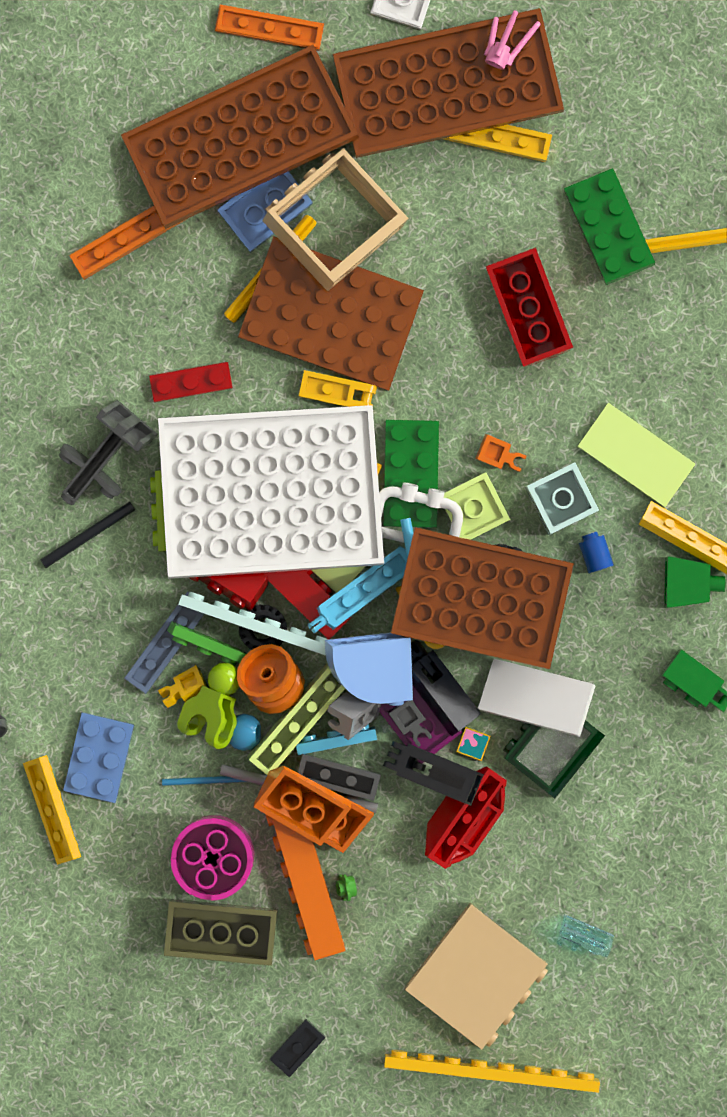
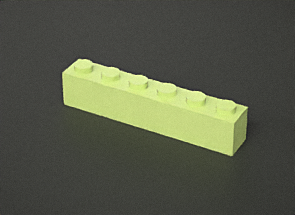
M328 663L304 689L300 699L284 712L260 740L259 744L247 755L248 759L266 775H268L270 770L278 768L327 711L329 705L345 690L331 673Z

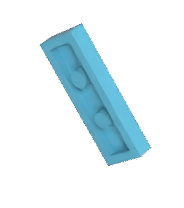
M368 724L349 740L336 730L327 731V736L317 738L316 734L305 735L296 748L298 755L373 741L377 740L375 727L369 728Z

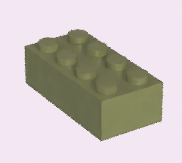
M170 899L164 956L272 966L278 909Z

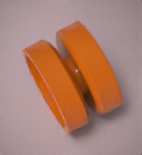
M268 644L250 650L242 658L237 668V681L240 689L248 696L252 704L262 712L274 714L290 709L300 699L304 691L305 679L301 669L289 653L280 646Z

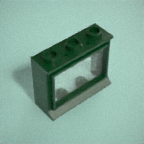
M586 720L580 737L523 723L520 727L523 733L517 741L512 738L503 749L506 752L503 758L555 799L605 735Z

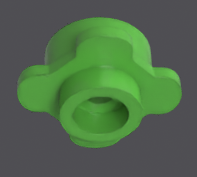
M340 874L338 875L339 881H336L335 884L337 895L342 897L343 901H350L351 897L357 895L355 879L352 875Z

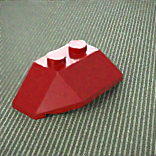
M487 766L477 770V772L484 775L471 806L446 796L427 823L425 856L445 869L450 867L451 864L472 856L504 811L507 780Z

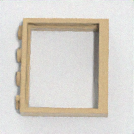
M344 148L336 155L332 153L326 156L322 161L323 166L318 170L315 167L309 170L303 177L305 181L299 186L296 183L291 185L285 191V197L281 201H278V199L272 201L271 205L265 209L267 213L262 220L327 291L333 288L396 234L409 219ZM338 169L387 223L334 269L329 271L280 216Z

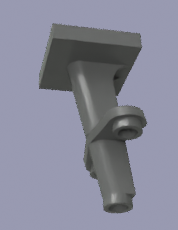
M118 400L103 408L96 416L111 431L89 459L68 444H63L60 448L59 457L68 464L75 463L81 467L80 471L61 495V498L70 505L76 503L94 479L102 486L100 491L110 499H113L114 496L117 497L122 492V489L103 471V468L125 442L138 452L150 444L158 435L157 432Z

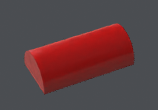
M536 247L485 266L523 367L540 363L573 349Z

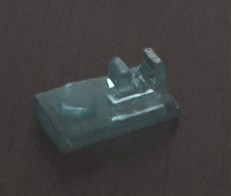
M564 915L557 944L561 946L564 940L573 942L572 951H576L580 945L593 954L607 958L611 951L614 935Z

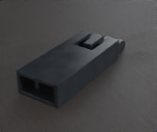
M418 640L412 641V685L448 733L453 736L477 718L481 712L435 651L432 650L427 653ZM422 668H424L428 673L426 676L422 672ZM431 676L434 680L433 684L428 680V677Z
M395 741L392 742L391 746L399 749V753L396 754L388 751L387 756L396 760L394 764L384 761L383 766L397 771L396 775L470 806L472 805L484 774L411 744L404 746ZM417 759L433 765L428 770L430 772L428 776L413 770V768L424 772L426 765L417 762Z

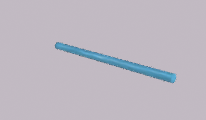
M227 776L162 779V786L247 781Z

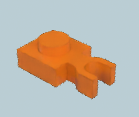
M485 434L475 459L502 469L505 462L511 469L520 472L521 468L516 467L513 461L516 457L526 459V455L518 452L510 453L509 450L512 444Z

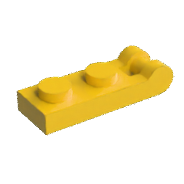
M304 370L299 397L343 407L373 406L371 400L373 394H376L377 386ZM355 390L362 392L361 401L353 400Z

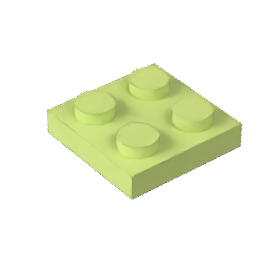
M486 472L444 493L443 498L455 501L463 512L460 538L472 540L510 520ZM445 509L452 523V513L449 510Z

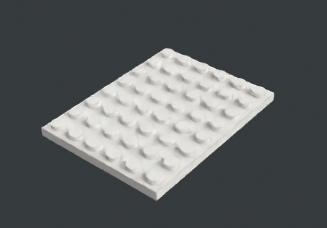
M372 405L158 418L168 579L384 565Z

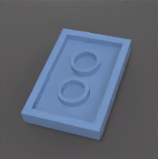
M289 172L231 198L217 209V212L250 253L274 235L262 221L267 213L265 209L275 199L281 201L285 197V191L291 185L296 183L299 186ZM306 194L282 214L280 218L288 224L310 207L313 202Z
M82 712L63 791L116 803L134 724Z

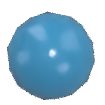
M236 715L237 725L229 744L234 749L250 750L260 742L261 724L252 715Z

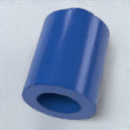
M598 532L582 536L584 542L579 543L588 573L614 565L604 535L599 536Z

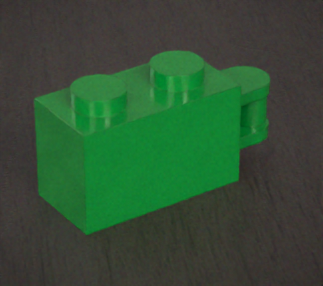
M679 649L660 675L665 678L663 684L674 692L680 689L686 694L684 699L696 708L699 705L707 707L710 703L724 713L727 709V691L721 686L725 681L685 651ZM719 691L723 696L717 703L712 698Z

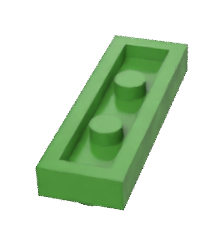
M171 621L167 630L173 635V641L187 646L188 642L198 646L196 650L209 656L213 652L222 655V661L231 663L234 666L237 662L240 663L247 654L239 648Z

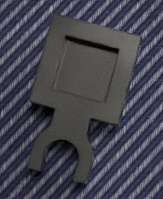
M412 700L404 701L403 705L395 706L388 711L403 735L409 731L412 732V739L418 747L421 746L417 740V736L420 733H425L429 739L432 738L429 731L419 725L426 719Z

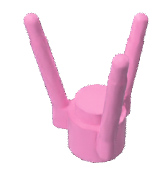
M513 11L500 42H496L495 45L494 41L499 19L494 17L488 46L484 53L487 56L485 62L502 70L505 69L506 65L511 66L514 58L540 26L539 21L530 28L514 50L509 53L511 48L505 44L515 23L518 11Z

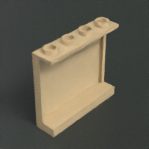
M469 903L407 983L405 990L482 1050L485 1045L490 1047L499 1035L496 1031L501 1024L506 1026L515 1015V1012L512 1010L518 1002L523 1004L531 994L529 990L531 985L535 981L539 983L548 972L545 968L548 963L487 917L472 903Z

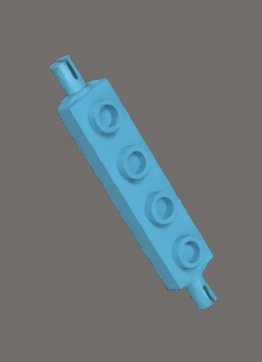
M401 546L384 558V565L372 566L318 606L317 610L320 616L311 623H308L310 629L315 626L311 631L316 633L325 625L334 630L404 577L407 563L406 549Z

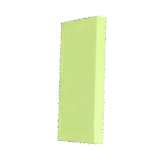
M607 403L577 446L664 508L695 466V463L610 403Z

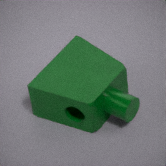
M665 557L664 608L709 602L710 592H725V576H710V564L676 557Z

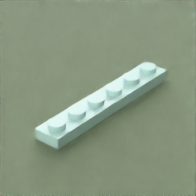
M190 591L188 596L181 595L178 605L326 655L325 640L329 639L316 636L315 640L305 637L306 631L291 627L289 632L280 628V622L266 618L263 623L254 619L256 615L254 613L240 609L239 614L229 611L230 605L215 600L214 604L211 605L203 602L205 596Z

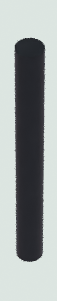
M129 501L40 559L45 568H48L135 511V508Z

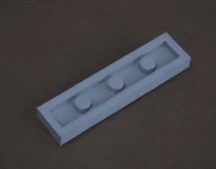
M177 605L125 676V679L147 694L182 646V644L173 641V635L167 631L171 621L194 630L204 616V613Z

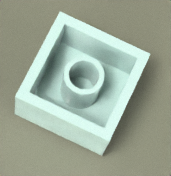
M575 462L525 487L548 535L599 511Z

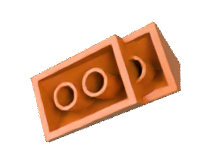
M285 766L269 771L253 804L254 808L320 846L326 843L342 853L345 852L374 816V813Z

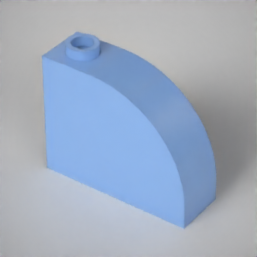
M390 632L325 640V653L329 669L335 679L352 695L366 702L388 703L392 706L403 705L404 701L413 700L410 637Z

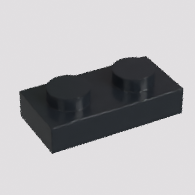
M305 1019L270 1057V1060L290 1078L326 1036L310 1021Z

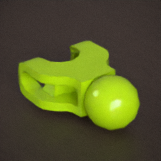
M219 663L208 673L209 687L202 685L200 692L184 703L177 722L180 732L190 736L199 734L207 722L205 740L216 749L225 748L229 744L237 725L234 713L236 698L230 695L238 690L239 684L237 681V668L231 663Z

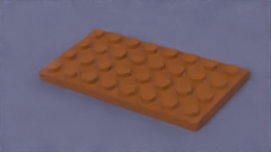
M541 9L518 13L505 44L511 48L509 53L514 50L537 21L540 22V26L514 58L512 65H506L504 70L495 68L485 62L487 56L484 53L488 46L493 19L334 53L333 59L344 107L359 136L358 139L352 141L356 158L564 112ZM511 15L498 17L494 45L496 42H500Z
M314 45L121 134L165 229L359 138Z

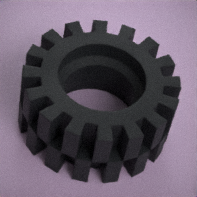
M256 605L251 611L247 610L256 614L255 620L268 618L280 622V628L287 630L286 620L276 608L270 605ZM239 626V635L242 642L251 650L261 645L273 644L280 646L283 643L282 640L271 636L267 639H259L254 635L253 630Z

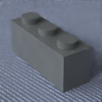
M309 754L302 755L298 770L299 774L327 789L371 801L375 799L381 777L380 773Z

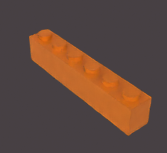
M266 815L269 827L274 825L277 836L272 837L276 851H282L285 860L280 863L284 878L290 877L292 887L288 888L292 904L297 903L300 913L296 914L300 930H306L308 939L303 941L307 955L313 954L314 960H318L346 951L314 842Z

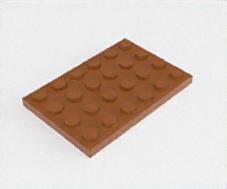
M273 236L238 338L389 391L424 290L357 266L333 288L327 291L280 239ZM311 250L329 271L342 262L339 259Z
M415 527L391 633L550 669L574 563Z

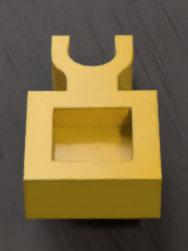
M195 665L173 678L174 685L165 686L158 690L163 698L169 695L168 698L162 700L165 706L169 708L176 704L180 698L186 702L191 697L196 696L200 692L202 685L206 687L207 685L200 669Z

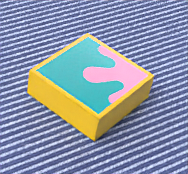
M465 727L456 752L482 761L491 736Z

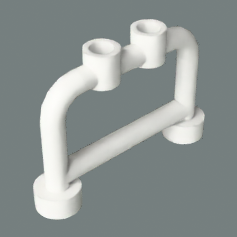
M403 482L402 488L389 486L379 492L381 517L385 501L390 497H396L408 502L422 503L433 508H443L452 513L449 535L460 536L463 512L455 501L443 498L444 491L430 488L428 494L417 492L418 485ZM382 527V538L404 543L402 531Z

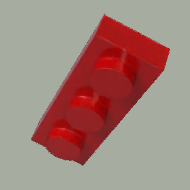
M228 362L149 376L154 403L233 389Z

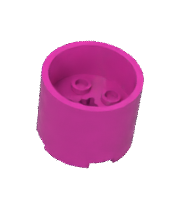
M220 815L204 816L191 822L176 838L171 853L172 872L182 889L197 898L211 901L227 898L241 889L247 881L254 864V847L247 831L233 819ZM211 851L212 854L218 853L217 865H214L212 862H206L207 852Z

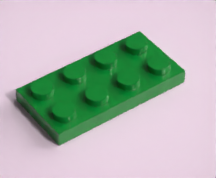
M613 168L564 188L568 202L605 285L655 265V260Z
M386 420L384 488L389 486L402 488L403 482L418 485L417 492L428 494L430 488L438 489L439 421ZM390 497L385 501L383 527H401V519L411 518L412 527L437 528V508L429 507L422 503L404 501L396 497Z

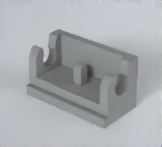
M347 691L328 707V712L332 716L337 717L340 723L331 719L328 724L332 729L343 734L344 738L349 740L379 716L381 704L366 702Z

